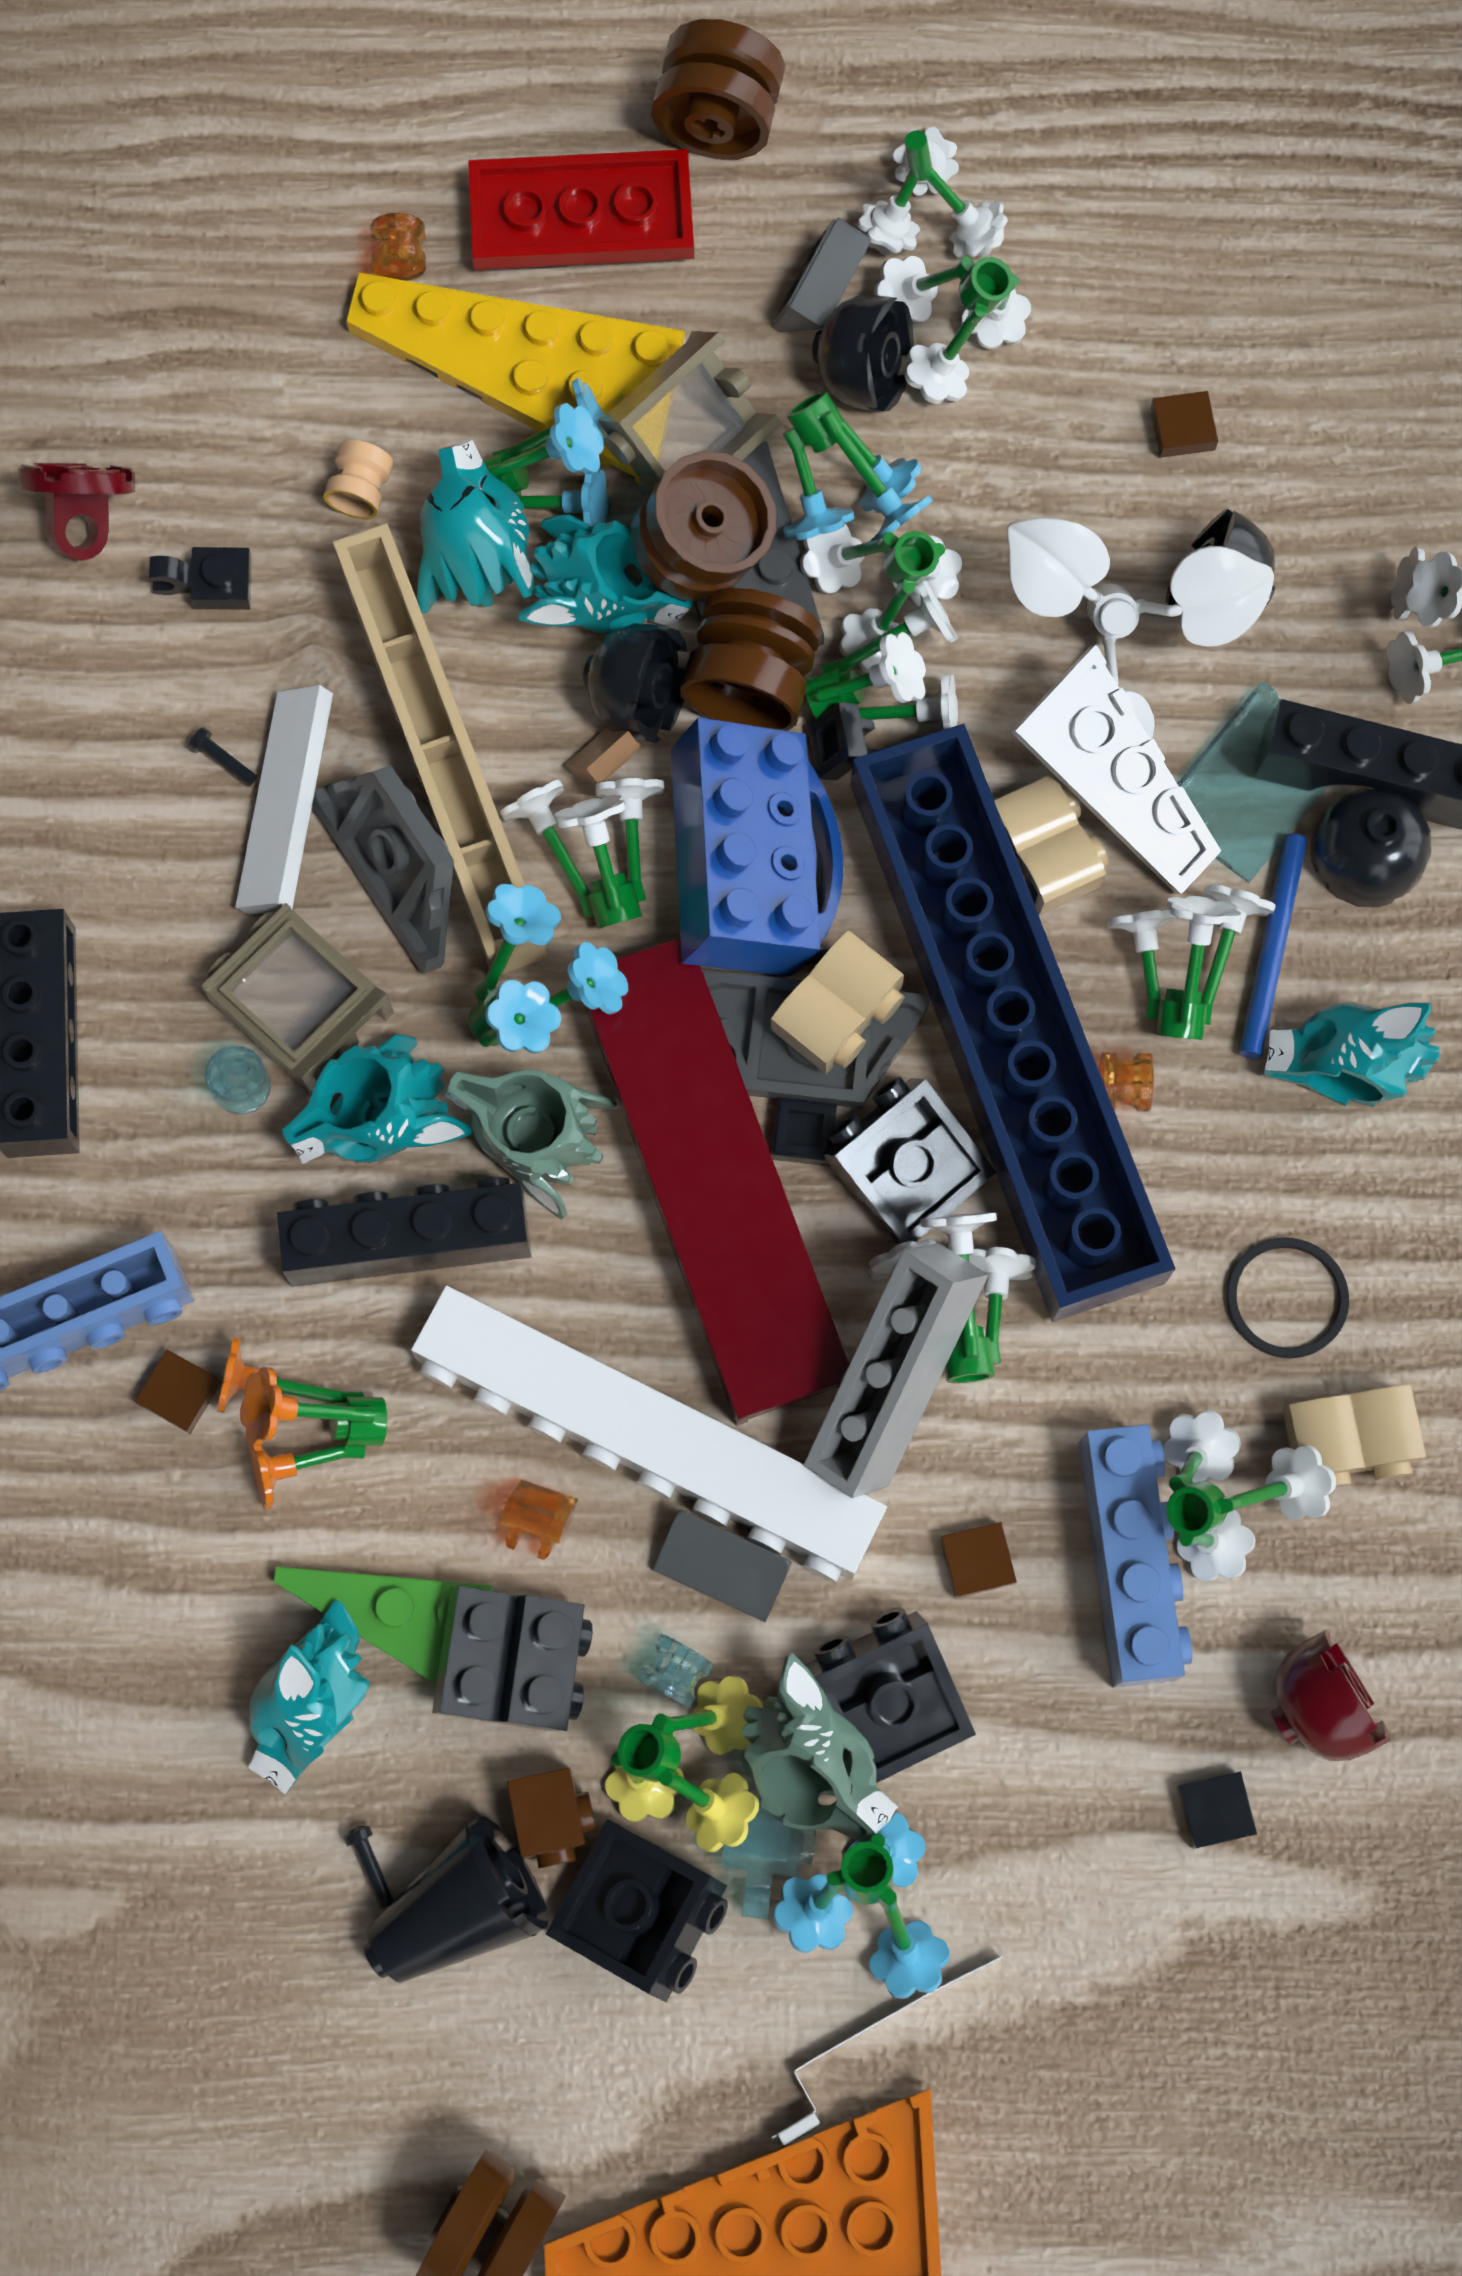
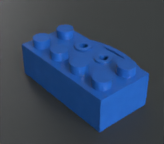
M698 717L671 748L682 964L791 977L821 950L820 945L829 932L839 905L843 882V851L834 810L825 788L807 759L806 734ZM816 845L821 868V891L818 905L816 891Z

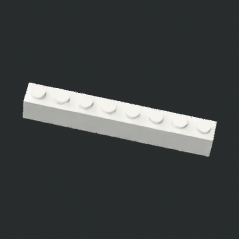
M447 1285L411 1349L416 1360L423 1364L419 1372L435 1383L452 1389L455 1381L477 1391L473 1400L483 1407L502 1416H506L511 1408L531 1418L528 1428L542 1437L560 1444L563 1437L566 1436L586 1446L582 1455L592 1462L611 1471H615L620 1463L640 1473L641 1475L637 1483L649 1491L667 1499H670L675 1491L695 1501L696 1503L692 1510L701 1517L723 1527L731 1519L751 1529L748 1539L753 1543L778 1555H781L784 1547L807 1558L803 1565L804 1568L834 1583H837L840 1575L850 1580L853 1579L888 1507L866 1495L850 1498L805 1467L804 1464Z

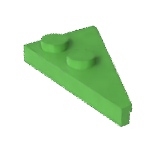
M276 1566L274 1583L323 1614H326L335 1600L343 1603L362 1639L434 1684L437 1683L451 1587L464 1586L493 1591L494 1589L492 1585Z

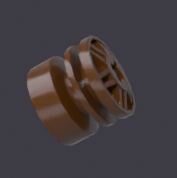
M728 588L714 591L705 601L703 621L699 623L697 628V643L700 646L690 653L680 686L681 697L690 708L708 719L789 731L797 725L806 693L807 682L803 676L812 671L815 657L814 652L819 647L822 626L815 616L803 607L775 594L744 588Z

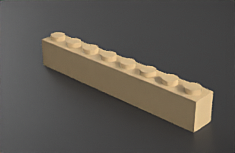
M388 523L333 541L341 574L436 828L444 840L448 852L454 859L453 873L490 969L504 938L502 937L500 927L492 924L485 915L486 908L489 902L493 900L494 891L499 885L511 884L519 889L525 886L390 528ZM529 941L516 945L502 974L548 958L546 945H536Z

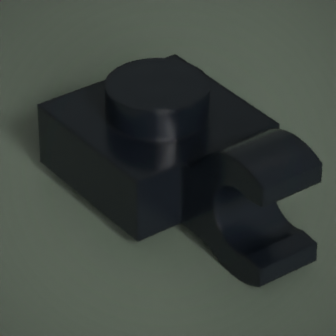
M192 547V563L184 562L171 556H152L149 562V580L153 581V593L158 595L191 594L193 609L250 610L252 565L250 548Z

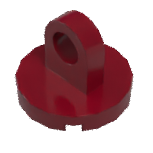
M34 463V466L22 464L21 467H18V488L26 491L46 493V532L48 541L53 549L62 556L83 561L94 558L105 547L109 533L108 495L135 492V471H132V468L116 465H110V468L106 467V470H100V468L86 466L85 463ZM81 514L89 524V536L83 544L74 547L66 538V525L71 518Z

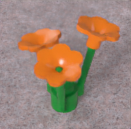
M233 1337L217 1412L224 1413L232 1396L238 1390L245 1391L246 1397L240 1407V1421L246 1427L245 1434L252 1462L253 1477L264 1510L272 1508L274 1503L273 1490L277 1480L297 1476V1470L335 1460L364 1459L366 1446L381 1447L384 1444L387 1432V1408L383 1397H364L363 1392H343L276 1378V1372L273 1368L262 1367L258 1369L244 1366L240 1352L241 1338ZM282 1393L332 1403V1405L299 1403L295 1397L282 1396ZM296 1416L329 1419L331 1439L342 1440V1445L293 1456L292 1452L270 1456L261 1446L264 1440L270 1441L274 1437L277 1429V1420L294 1421Z

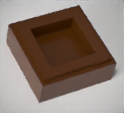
M1208 391L1153 398L1150 409L1160 458L1216 450L1218 436Z
M166 1349L134 1402L179 1429L191 1434L222 1381Z
M1002 1522L941 1536L940 1541L955 1599L1012 1586L1017 1583Z

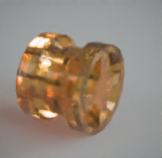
M387 213L375 218L370 225L371 242L376 246V249L371 254L372 272L377 276L405 281L417 279L423 275L426 270V256L420 249V246L426 240L425 224L420 218L406 213Z
M1102 1052L1099 1072L1114 1110L1118 1106H1132L1137 1112H1150L1154 1085L1152 1054L1138 1052L1133 1058H1120L1115 1052Z

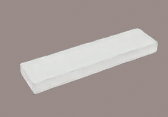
M321 685L277 692L235 908L249 915L271 911L277 912L285 903L291 909L293 908L333 693Z

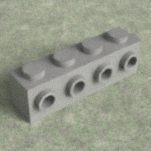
M940 1243L902 1251L900 1258L891 1271L890 1279L875 1312L866 1325L865 1333L850 1366L842 1377L840 1387L831 1407L817 1431L816 1439L804 1463L805 1467L850 1498L889 1486L989 1274Z

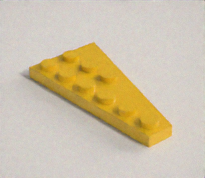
M360 272L346 321L349 333L406 363L412 360L437 373L439 380L454 388L460 385L482 397L483 403L539 432L555 424L554 410L557 406L567 403L573 408L576 407V395L572 386V381L576 378H580L583 383L589 385L597 404L606 416L685 344V331ZM675 387L632 426L658 463ZM604 445L603 451L599 454L600 464L608 468L611 464L633 475L635 482L639 483L641 479L630 464H622Z

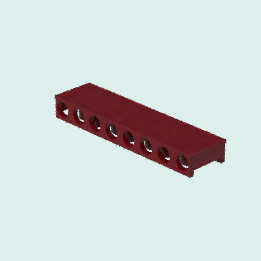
M681 938L616 959L618 970L625 975L628 982V992L621 997L622 1008L618 1012L609 1015L600 1008L593 1010L585 1005L584 1007L736 1426L747 1423L748 1419L839 1388L842 1377L850 1365L701 966L682 964Z

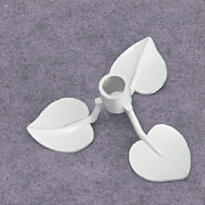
M1040 517L1015 521L1007 527L1010 579L1018 599L1027 609L1035 614L1059 617L1074 611L1084 595L1088 599V616L1097 630L1103 635L1102 644L1104 645L1105 660L1107 662L1106 668L1117 686L1119 680L1115 641L1118 638L1129 635L1136 628L1141 613L1146 612L1168 617L1181 615V629L1188 641L1195 645L1206 647L1219 646L1237 639L1255 623L1268 602L1273 586L1274 574L1270 566L1255 561L1231 548L1209 546L1190 552L1182 558L1175 568L1170 581V590L1178 604L1164 605L1147 602L1143 598L1134 600L1126 589L1116 584H1105L1097 589L1091 587L1106 576L1110 567V558L1102 540L1085 526L1068 520ZM1124 690L1135 708L1133 710L1149 739H1152L1155 725L1154 715L1149 704L1139 693L1133 690Z

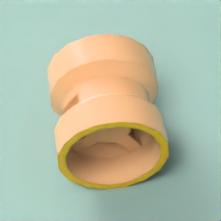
M359 440L343 441L335 458V464L338 468L337 475L330 477L323 494L324 501L336 511L358 519L375 518L382 502V494L379 490L381 484L386 483L390 478L394 465L393 459L387 452L370 443Z

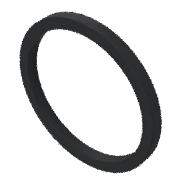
M1276 1238L1256 1245L1236 1264L1228 1282L1227 1306L1237 1331L1253 1347L1275 1357L1300 1358L1320 1351L1339 1334L1349 1310V1290L1340 1267L1323 1249L1301 1239ZM1291 1248L1306 1252L1318 1259L1334 1278L1339 1296L1337 1317L1328 1333L1317 1342L1300 1348L1278 1347L1260 1339L1244 1322L1237 1303L1238 1282L1247 1264L1266 1251Z

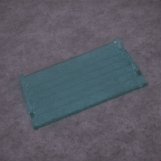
M1261 682L1177 783L1178 787H1183L1220 848L1221 852L1215 859L1248 883L1252 881L1283 843L1284 836L1291 833L1328 787L1324 786L1307 791L1253 777L1264 724L1280 701L1275 689L1264 682Z

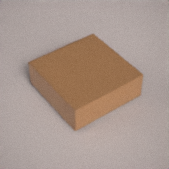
M606 727L571 759L566 766L579 781L593 784L605 782L638 751L640 745L628 730L613 732Z

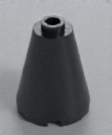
M485 1816L478 1817L468 1823L368 1926L367 1938L369 1942L364 1945V1953L370 1966L379 1977L385 1978L389 1976L394 1981L402 1983L533 1937L548 1927L549 1921L537 1918V1916L547 1911L546 1903L537 1881L525 1860L521 1858V1854L516 1847L506 1853L494 1840L504 1833L496 1823Z

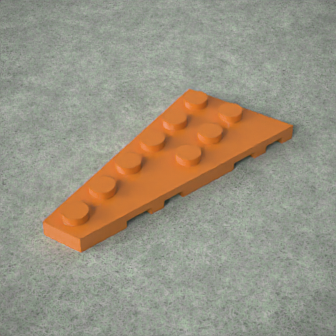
M926 2088L547 2241L544 2244L545 2276H941L931 2089Z

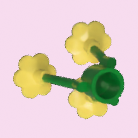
M728 1676L721 1682L707 1681L703 1683L697 1691L698 1706L692 1714L669 1717L660 1713L655 1716L652 1725L638 1724L624 1732L619 1741L617 1752L611 1757V1762L615 1766L616 1771L606 1779L605 1790L611 1800L619 1803L620 1813L626 1820L636 1823L644 1820L648 1815L656 1819H663L669 1816L675 1807L674 1795L679 1793L693 1802V1805L686 1814L685 1820L688 1829L696 1833V1842L699 1847L707 1852H715L724 1844L729 1847H737L743 1843L748 1835V1822L755 1818L759 1810L758 1798L748 1792L746 1779L737 1773H730L720 1781L713 1778L707 1779L697 1788L685 1780L682 1770L678 1767L681 1751L679 1743L673 1736L674 1731L693 1728L697 1734L705 1736L707 1747L714 1754H727L733 1748L745 1750L751 1743L741 1734L743 1726L748 1724L743 1717L744 1711L747 1706L763 1708V1705L758 1697L748 1693L747 1683L739 1676Z

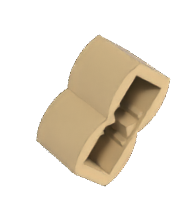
M1052 774L994 800L1039 916L1100 888L1106 876L1104 868L1108 867L1106 851L1095 835L1088 837L1084 829L1079 825L1077 818L1081 816V809L1076 796L1066 786L1061 787Z
M848 930L828 950L812 972L781 1004L771 1018V1030L823 1073L827 1074L836 1064L844 1069L864 1047L866 1040L860 1036L875 1019L884 1024L903 1002L905 996L899 990L903 985L904 974Z
M1411 1384L1289 1404L1282 1410L1290 1448L1296 1450L1298 1447L1305 1445L1316 1448L1321 1455L1322 1465L1329 1467L1334 1472L1336 1477L1335 1488L1351 1485L1350 1474L1374 1470L1376 1481L1413 1474L1411 1464L1426 1458Z

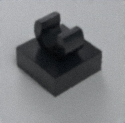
M838 702L807 726L816 773L820 780H838L852 770L854 758L879 751L866 748L864 736L874 730L875 727L874 722L871 720L860 718L858 704Z

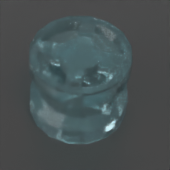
M230 1045L218 1050L211 1056L206 1065L205 1080L208 1089L223 1110L232 1114L246 1115L257 1111L266 1103L271 1093V1080L261 1058L253 1050L245 1046ZM240 1086H243L245 1088L240 1090H234L233 1092H231V1089L233 1087L238 1088Z
M661 1634L655 1643L657 1651L655 1658L651 1664L642 1666L636 1679L671 1701L690 1709L696 1699L694 1693L695 1686L699 1679L709 1676L714 1664L684 1644Z

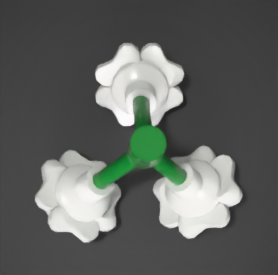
M929 127L925 133L918 129H911L905 137V143L894 150V160L902 164L896 168L895 177L897 180L904 182L898 195H893L888 203L882 200L878 201L876 205L865 203L861 208L862 217L859 218L857 226L869 237V247L877 249L883 255L900 253L902 248L910 251L914 250L917 244L915 237L918 236L920 227L918 224L910 221L911 215L909 210L911 204L908 200L912 192L917 196H921L927 192L929 187L932 193L940 194L953 209L951 216L958 223L957 228L949 238L954 244L953 253L957 258L963 257L966 254L973 258L975 256L986 257L992 249L1001 245L1004 239L1003 227L1008 220L1003 214L1004 205L1000 201H995L992 204L983 201L974 208L968 200L961 201L946 184V181L957 174L959 170L958 163L950 159L956 154L957 146L954 142L945 140L938 128Z

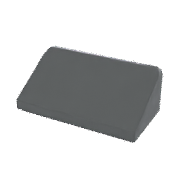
M839 217L836 220L833 219L815 242L772 322L774 323L773 328L779 332L822 329L826 319L839 303L870 244L869 237Z
M678 1510L653 1571L762 1622H766L792 1562L691 1514Z

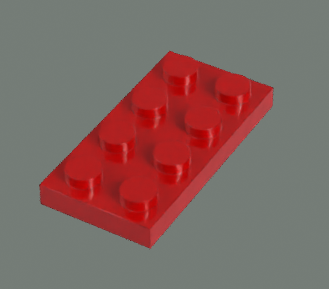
M688 149L468 160L474 270L694 259Z

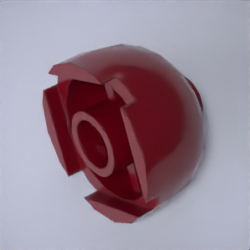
M1327 1630L1302 1642L1285 1656L1276 1671L1274 1682L1280 1706L1270 1712L1276 1726L1289 1745L1300 1740L1317 1757L1328 1761H1349L1365 1755L1391 1740L1384 1721L1382 1720L1375 1724L1367 1709L1374 1705V1702L1338 1643L1331 1646L1330 1633Z

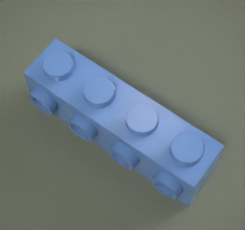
M161 1231L1 1296L0 1391L10 1385L8 1379L30 1369L34 1374L53 1370L68 1361L66 1356L68 1353L88 1345L92 1350L102 1349L121 1341L126 1336L124 1332L126 1329L146 1321L149 1326L160 1325L180 1316L183 1313L181 1307L195 1300L175 1249Z
M1149 1424L1087 1431L1079 1441L1112 1688L1175 1681L1185 1676L1184 1665L1192 1663V1645L1187 1626L1178 1627L1175 1602L1183 1600V1583L1179 1565L1177 1563L1169 1564L1166 1539L1174 1538V1528L1170 1525L1166 1515L1168 1501L1160 1502L1157 1478L1165 1476V1459L1161 1441H1151Z

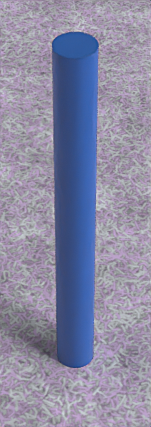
M1286 834L1284 836L1271 897V902L1276 907L1274 913H1269L1267 916L1239 1048V1055L1250 1059H1261L1263 1055L1307 845V838L1298 834Z

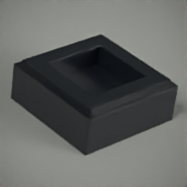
M778 1097L771 1151L772 1159L830 1167L822 1153L832 1145L827 1136L835 1127L837 1104Z
M1241 1771L1177 1786L1193 1849L1257 1835Z

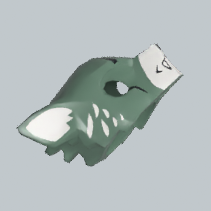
M538 1070L516 1071L496 1078L456 1071L444 1094L445 1097L452 1100L457 1106L469 1112L473 1133L482 1150L513 1175L533 1197L561 1220L567 1216V1210L560 1195L546 1181L570 1185L575 1178L570 1174L567 1167L580 1164L590 1165V1163L600 1164L603 1154L597 1150L586 1136V1134L596 1135L597 1119L588 1113V1108L616 1109L618 1107L617 1102L605 1096L572 1087L567 1081Z
M792 1653L784 1661L779 1681V1690L777 1691L779 1697L768 1696L764 1702V1708L747 1706L744 1711L743 1717L748 1724L743 1726L741 1734L751 1744L743 1750L741 1759L743 1768L753 1774L756 1783L755 1788L760 1793L759 1806L771 1814L781 1817L782 1825L803 1830H834L859 1842H870L871 1837L877 1834L894 1817L898 1807L876 1787L875 1759L868 1741L853 1724L834 1710L810 1670ZM822 1795L835 1796L836 1801L831 1805H821L818 1803V1797Z

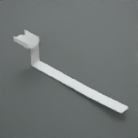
M1003 1956L923 1995L795 2069L794 2074L811 2102L814 2111L772 2136V2139L779 2136L785 2146L820 2125L815 2115L816 2108L797 2076V2071L927 1996L1001 1960Z

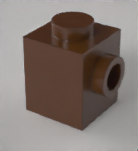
M568 1767L508 1780L507 1785L521 1858L529 1859L536 1857L538 1869L576 1861L574 1849L587 1846L585 1832L596 1830L589 1791L577 1794L572 1769Z

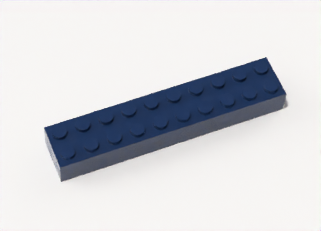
M963 723L854 758L850 786L993 1167L997 1171L996 1175L1026 1255L1032 1256L1036 1260L1033 1273L1051 1321L1055 1322L1164 1285L1176 1268L965 724Z

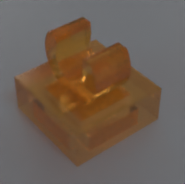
M520 1479L506 1502L500 1524L510 1527L506 1535L507 1548L514 1550L522 1533L525 1532L539 1537L541 1547L537 1558L545 1560L550 1555L555 1544L560 1543L573 1519L578 1499Z

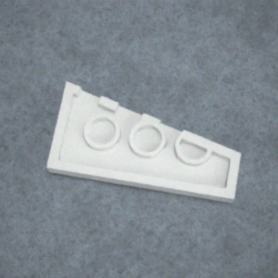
M1097 645L1090 646L1018 723L1011 733L1175 894H1182L1221 850L1183 787H1178L1163 762L1165 758L1154 739H1149L1133 710L1135 708L1123 688H1119L1105 666L1107 662Z

